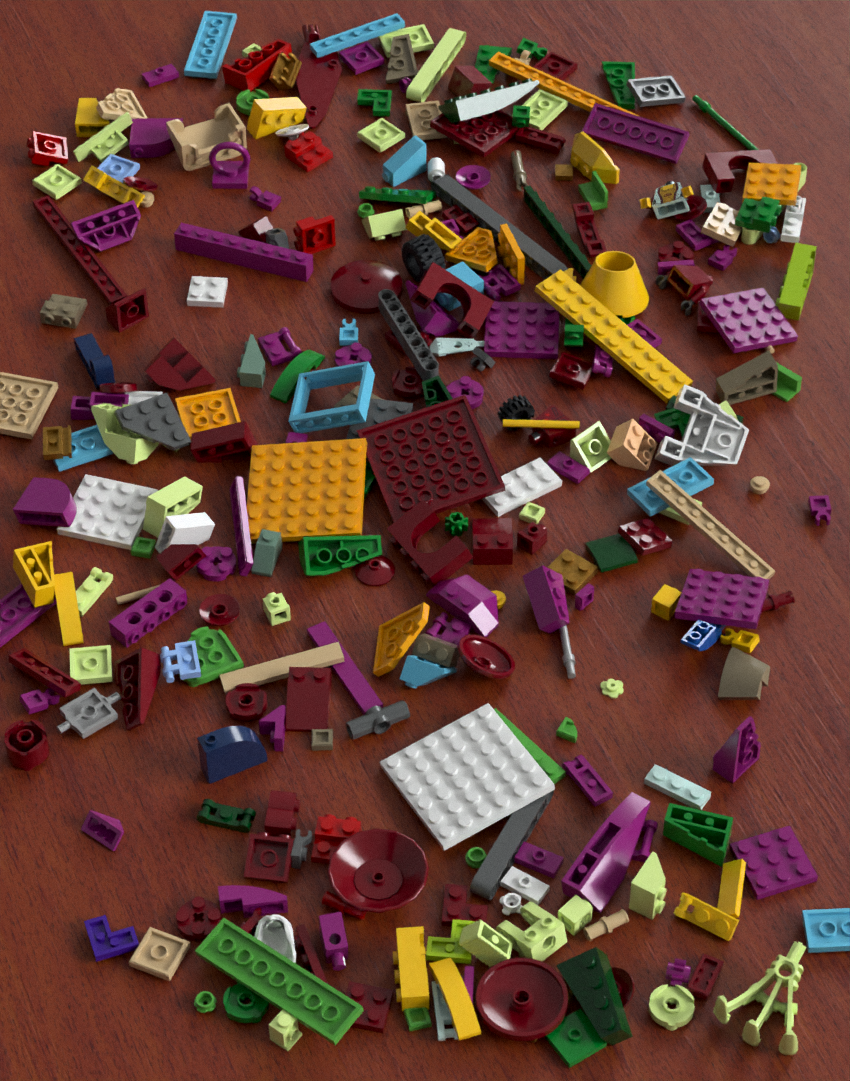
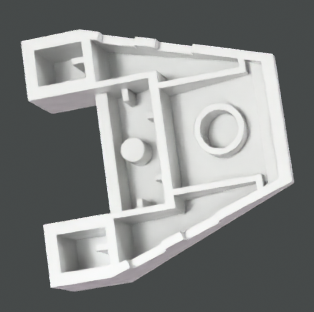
M684 384L679 390L673 406L675 409L690 414L683 438L680 442L665 436L660 442L655 459L671 466L690 457L700 466L737 465L749 429L731 414L728 415L717 403L707 398L704 392Z

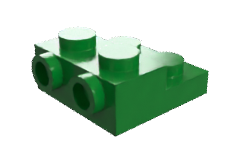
M762 197L761 201L745 198L735 219V225L769 233L772 226L775 227L777 216H780L782 205H779L780 200Z

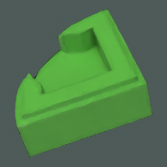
M565 717L556 731V736L576 743L577 729L574 722L570 718Z

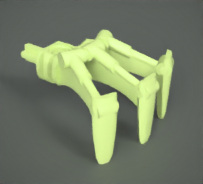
M794 941L786 957L777 955L776 960L771 964V968L766 970L765 977L758 983L751 985L746 992L727 1003L724 996H718L713 1011L717 1019L721 1023L727 1024L731 1016L729 1012L741 1005L745 1006L754 1000L758 1003L761 1002L764 1008L756 1021L751 1019L746 1022L742 1033L743 1040L752 1046H758L761 1041L759 1029L762 1024L768 1020L773 1011L776 1013L780 1011L781 1014H784L786 1033L780 1041L779 1051L784 1055L796 1054L798 1051V1040L792 1031V1027L794 1026V1015H797L798 1003H792L793 992L797 991L799 987L798 982L804 971L803 966L798 963L806 950V946L799 941ZM782 970H787L791 973V975L785 977L782 976L779 972ZM775 981L776 984L771 995H766L764 990ZM782 987H788L787 1003L777 1000Z

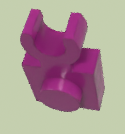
M726 244L723 251L718 249L709 258L708 264L724 271L733 262V257L737 255V248L729 250V245Z
M809 496L808 503L811 516H816L815 524L819 526L820 520H825L826 524L830 525L831 505L829 496Z
M51 688L46 689L44 693H41L38 689L20 695V702L28 714L48 709V704L55 705L59 703L60 696H53L55 691Z

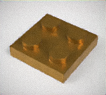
M565 549L547 567L563 576L565 591L574 596L598 573V566L568 549Z

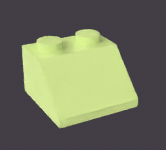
M402 209L362 219L369 239L375 238V241L386 239L385 235L392 234V237L400 236L403 231L407 230Z
M653 851L631 882L629 909L651 920L664 909L665 901L663 899L667 892L665 888V875L657 853Z

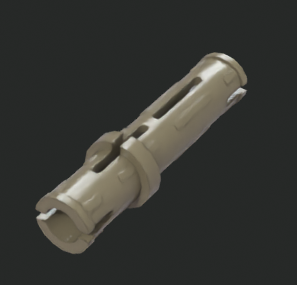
M513 151L510 154L514 169L513 178L516 181L517 190L522 191L521 186H523V189L528 186L526 182L527 174L523 168L521 152L516 151L515 156Z

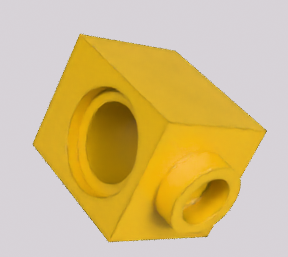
M664 584L652 599L651 612L669 621L675 613L682 592Z

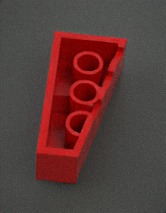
M277 39L261 47V51H252L248 53V57L242 60L240 58L235 59L234 64L229 66L228 64L223 65L222 70L225 83L241 90L250 89L252 91L270 77L279 53H284L287 58H290L288 55L292 53L291 44Z

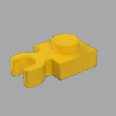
M730 628L725 629L726 636H720L722 644H732V647L749 654L760 641L758 634L744 630L735 633Z

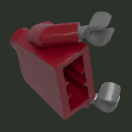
M673 265V268L666 273L667 275H658L656 277V285L659 286V289H665L667 287L666 281L668 280L686 300L690 299V301H683L681 303V311L686 309L685 315L691 314L692 305H696L709 292V287L713 284V277L706 275L697 266Z

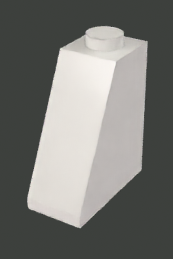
M205 512L166 516L155 548L161 553L171 544L199 545L210 539L215 524Z

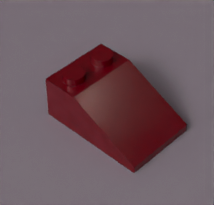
M473 518V565H513L512 518Z
M289 667L285 731L312 732V729H328L332 687L331 668Z

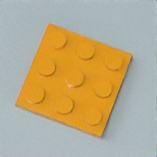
M749 163L743 201L745 198L761 201L762 197L780 200L779 205L796 206L801 165Z
M231 388L175 398L179 417L190 440L192 433L241 422Z

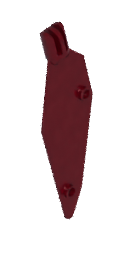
M309 24L308 30L306 25L302 26L305 42L298 59L302 64L296 77L301 102L307 107L305 113L306 121L309 128L312 129L316 128L326 116L342 72L337 51L318 58L311 51L310 43L322 40L317 24H315V27H313V24Z

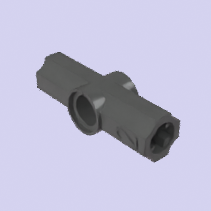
M403 700L384 708L374 706L367 710L365 715L346 722V728L350 738L353 740L371 732L381 734L386 732L392 724L409 718L410 711L408 705Z

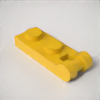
M682 893L680 905L674 911L676 916L684 918L727 941L731 940L738 925V919L687 893ZM689 904L695 907L692 913L687 911Z

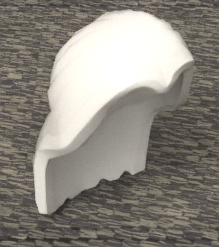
M278 914L264 916L258 922L254 937L296 963L295 942L291 923Z

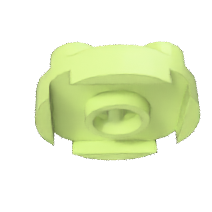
M668 984L661 985L652 992L648 1007L652 1019L671 1031L690 1022L695 1009L694 998L686 988L680 985L668 987ZM667 1003L671 1005L675 1003L676 1009L667 1008Z

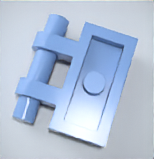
M195 640L175 643V650L169 651L167 646L161 648L160 660L164 666L162 672L167 683L174 682L175 674H180L181 680L201 677ZM177 660L178 664L172 665L171 662Z

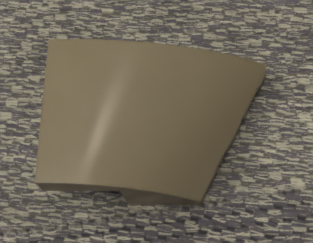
M732 647L722 672L718 698L720 700H760L762 686H768L770 666Z

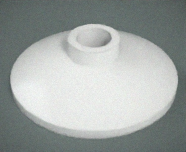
M300 124L278 130L276 135L289 137V140H295L299 134L309 128V125Z

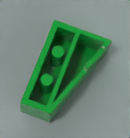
M669 803L664 819L663 836L722 867L732 832L733 817Z

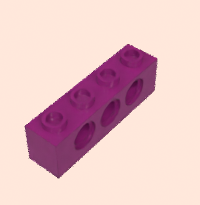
M169 578L109 621L111 636L126 648L136 643L141 637L153 631L156 626L168 620L170 616L188 604L186 590Z

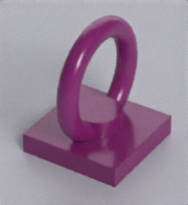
M222 142L214 146L209 154V162L214 169L213 189H247L250 155L246 148L235 142ZM223 149H234L242 154L243 161H216V155Z

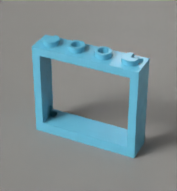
M369 361L300 373L289 416V423L295 433H306L366 422L375 373ZM361 381L355 405L305 413L310 390Z

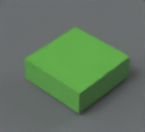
M136 537L131 549V555L150 559L156 545V540Z
M426 1007L404 1010L409 1032L432 1027Z

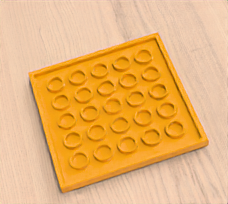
M366 438L253 445L247 496L251 544L257 543L262 529L281 532L282 542L301 541L303 537L362 536L367 452Z

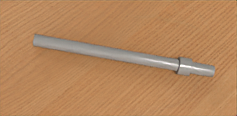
M567 625L559 628L564 653L562 659L568 678L573 679L576 677L574 668L576 662L575 656L571 652Z

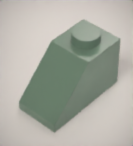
M261 530L256 543L252 574L272 576L282 550L281 532Z

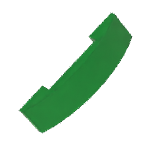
M310 349L300 353L285 368L273 387L270 397L287 403L295 394L299 374L309 372L312 368L316 370L325 359V356Z

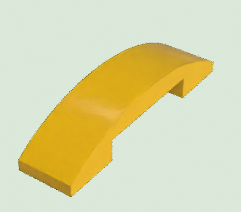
M93 165L83 179L91 186L122 204L134 200L138 208L145 197L144 194L119 182Z
M73 572L54 574L55 595L63 646L84 643Z
M446 958L429 963L434 980L439 985L451 1014V1022L459 1041L480 1035L481 1030L474 1007L453 960Z

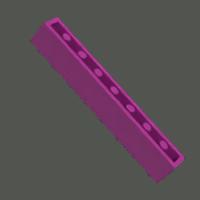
M181 223L174 233L175 248L179 251L304 282L308 281L314 271L312 254Z

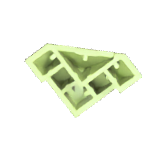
M106 403L92 406L91 410L104 443L119 459L127 460L126 462L129 464H138V461L146 460L158 446V442L153 443L141 438V435L122 430L114 413L115 410L129 406V404H122V407Z

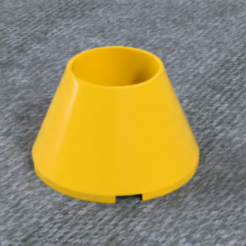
M608 251L599 254L580 284L582 288L614 315H622V318L641 313L649 303V295L636 261L631 255L624 252Z

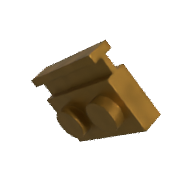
M68 425V428H62V426L43 427L44 460L63 459L65 456L72 458L71 425Z

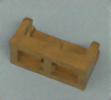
M279 53L269 77L278 90L292 88L302 62L292 53L288 55L290 58H287L284 53Z

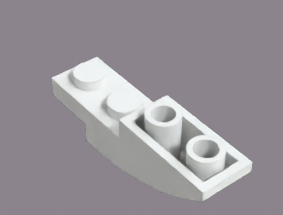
M797 196L796 206L787 205L781 241L799 242L806 198Z

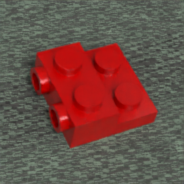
M35 131L32 132L31 138L28 137V158L31 159V163L48 166L50 161L67 164L68 150L66 137Z
M311 131L301 133L297 139L287 141L284 146L285 157L307 173L333 158V152L322 145L321 138Z
M332 215L318 220L311 216L296 221V227L293 228V231L297 237V240L294 241L297 251L313 254L336 246L335 219Z
M326 814L324 817L318 816L311 862L329 864L330 856L338 845L353 834L362 831L361 821L354 817L336 819L332 814Z

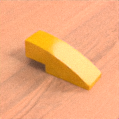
M421 211L409 219L406 229L417 237L422 234L429 235L441 249L451 251L462 240L438 219L434 218L431 220Z

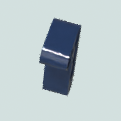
M89 333L74 338L76 351L95 388L99 389V385L104 383H115L110 356L103 355L93 334Z

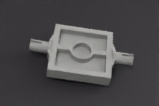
M93 688L60 707V713L66 721L56 726L57 731L62 734L64 731L72 728L84 739L117 720L118 714L111 704L121 699L119 693L115 692L109 697H105Z

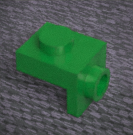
M513 105L512 126L518 128L529 127L530 106Z

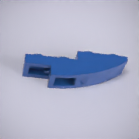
M698 619L683 636L680 643L698 651H705L720 638L722 630L726 625L707 623Z

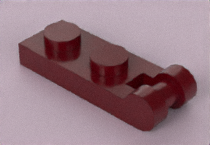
M532 127L520 128L515 135V140L548 149L553 154H558L561 147L566 143L565 138Z

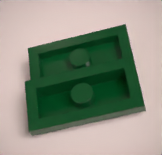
M620 534L585 543L586 551L593 557L594 565L598 566V570L601 573L638 563L633 548Z

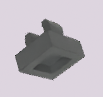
M477 346L472 351L476 357L472 358L470 363L475 367L480 362L477 367L479 371H483L486 365L492 368L496 363Z

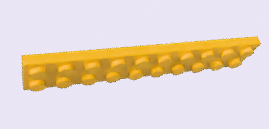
M561 269L535 286L534 291L574 325H584V334L665 403H668L672 396H677L684 384L692 386L693 380Z

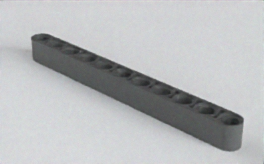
M444 175L431 183L432 190L436 191V195L451 207L457 205L464 213L469 212L479 223L478 227L492 231L493 240L499 245L498 233H500V225L507 224L525 257V265L544 280L560 269L563 272L568 269L562 262L449 175Z

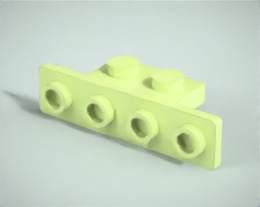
M126 112L119 116L117 120L105 126L103 130L93 135L82 145H79L73 151L76 160L80 162L93 153L102 163L110 154L114 155L127 146L129 141L121 131L133 123L130 114Z

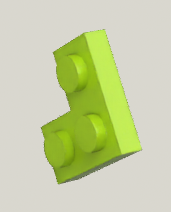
M453 919L451 938L428 936L426 960L439 961L451 958L454 963L471 964L472 953L469 950L463 949L459 941L463 927L475 921Z

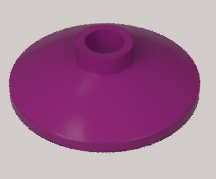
M478 165L465 166L458 170L456 174V181L468 189L482 188L491 179L490 172Z

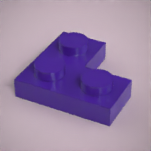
M106 915L84 921L96 962L134 951L139 946L133 926L111 932Z

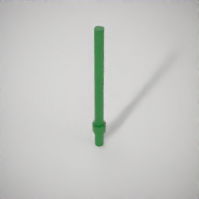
M698 95L693 96L692 100L699 105V109L704 113L707 112L748 150H759L713 110L707 101H703Z

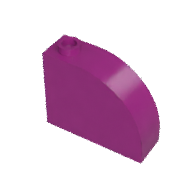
M183 118L132 119L129 143L131 158H153L174 151L175 148L167 131L166 122L178 119L183 123Z
M33 477L13 508V511L20 524L70 527L75 519L77 507L65 483L56 479Z

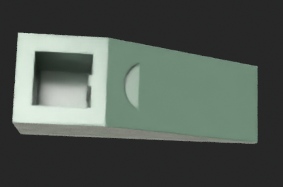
M250 334L249 341L245 342V354L241 355V367L237 369V378H240V386L262 388L266 377L265 361L254 335Z

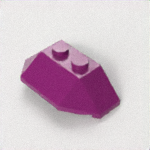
M134 200L72 222L70 225L79 241L102 252L131 241L141 214Z
M469 575L439 581L426 594L429 599L458 620L471 624L472 630L483 637L490 635L499 626L497 595Z

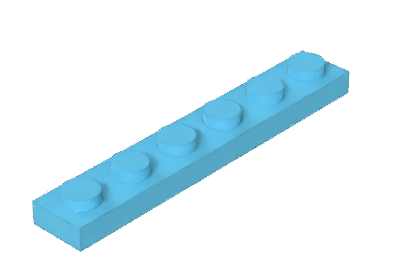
M396 13L310 43V49L317 58L404 28L405 21Z

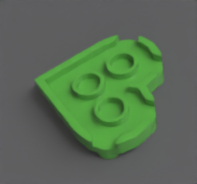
M206 626L198 628L191 633L188 641L195 640L201 677L184 679L183 681L187 682L188 686L196 687L199 684L219 678L221 674L244 668L242 659L222 630L219 629L217 631Z

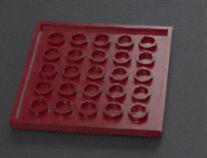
M466 395L357 430L359 439L366 438V457L393 523L423 499L438 514L505 491L503 480Z

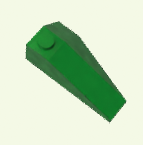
M381 535L303 537L298 543L300 564L305 576H326L382 555Z

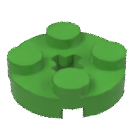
M250 89L244 90L237 95L236 108L241 113L250 116L254 99H269V96L265 91L255 89L256 92H250Z

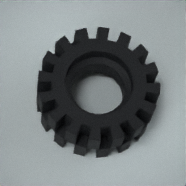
M515 395L513 399L508 398V402L504 401L502 403L504 406H500V411H498V418L502 423L503 419L532 420L531 417L535 415L534 407L522 395H518V397ZM506 427L510 431L512 429L517 431V428L523 429L522 427Z

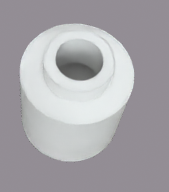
M432 158L427 165L428 179L431 182L445 175L444 162L440 158Z

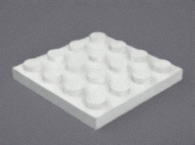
M85 474L73 497L77 507L75 519L70 527H58L57 532L59 535L131 550L136 537L139 536L143 528L147 497L157 492L158 489Z

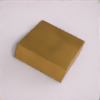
M555 164V180L572 181L573 165Z

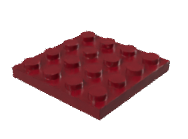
M501 110L456 123H451L441 113L430 121L431 128L483 158L515 136L520 129L512 126L513 117Z

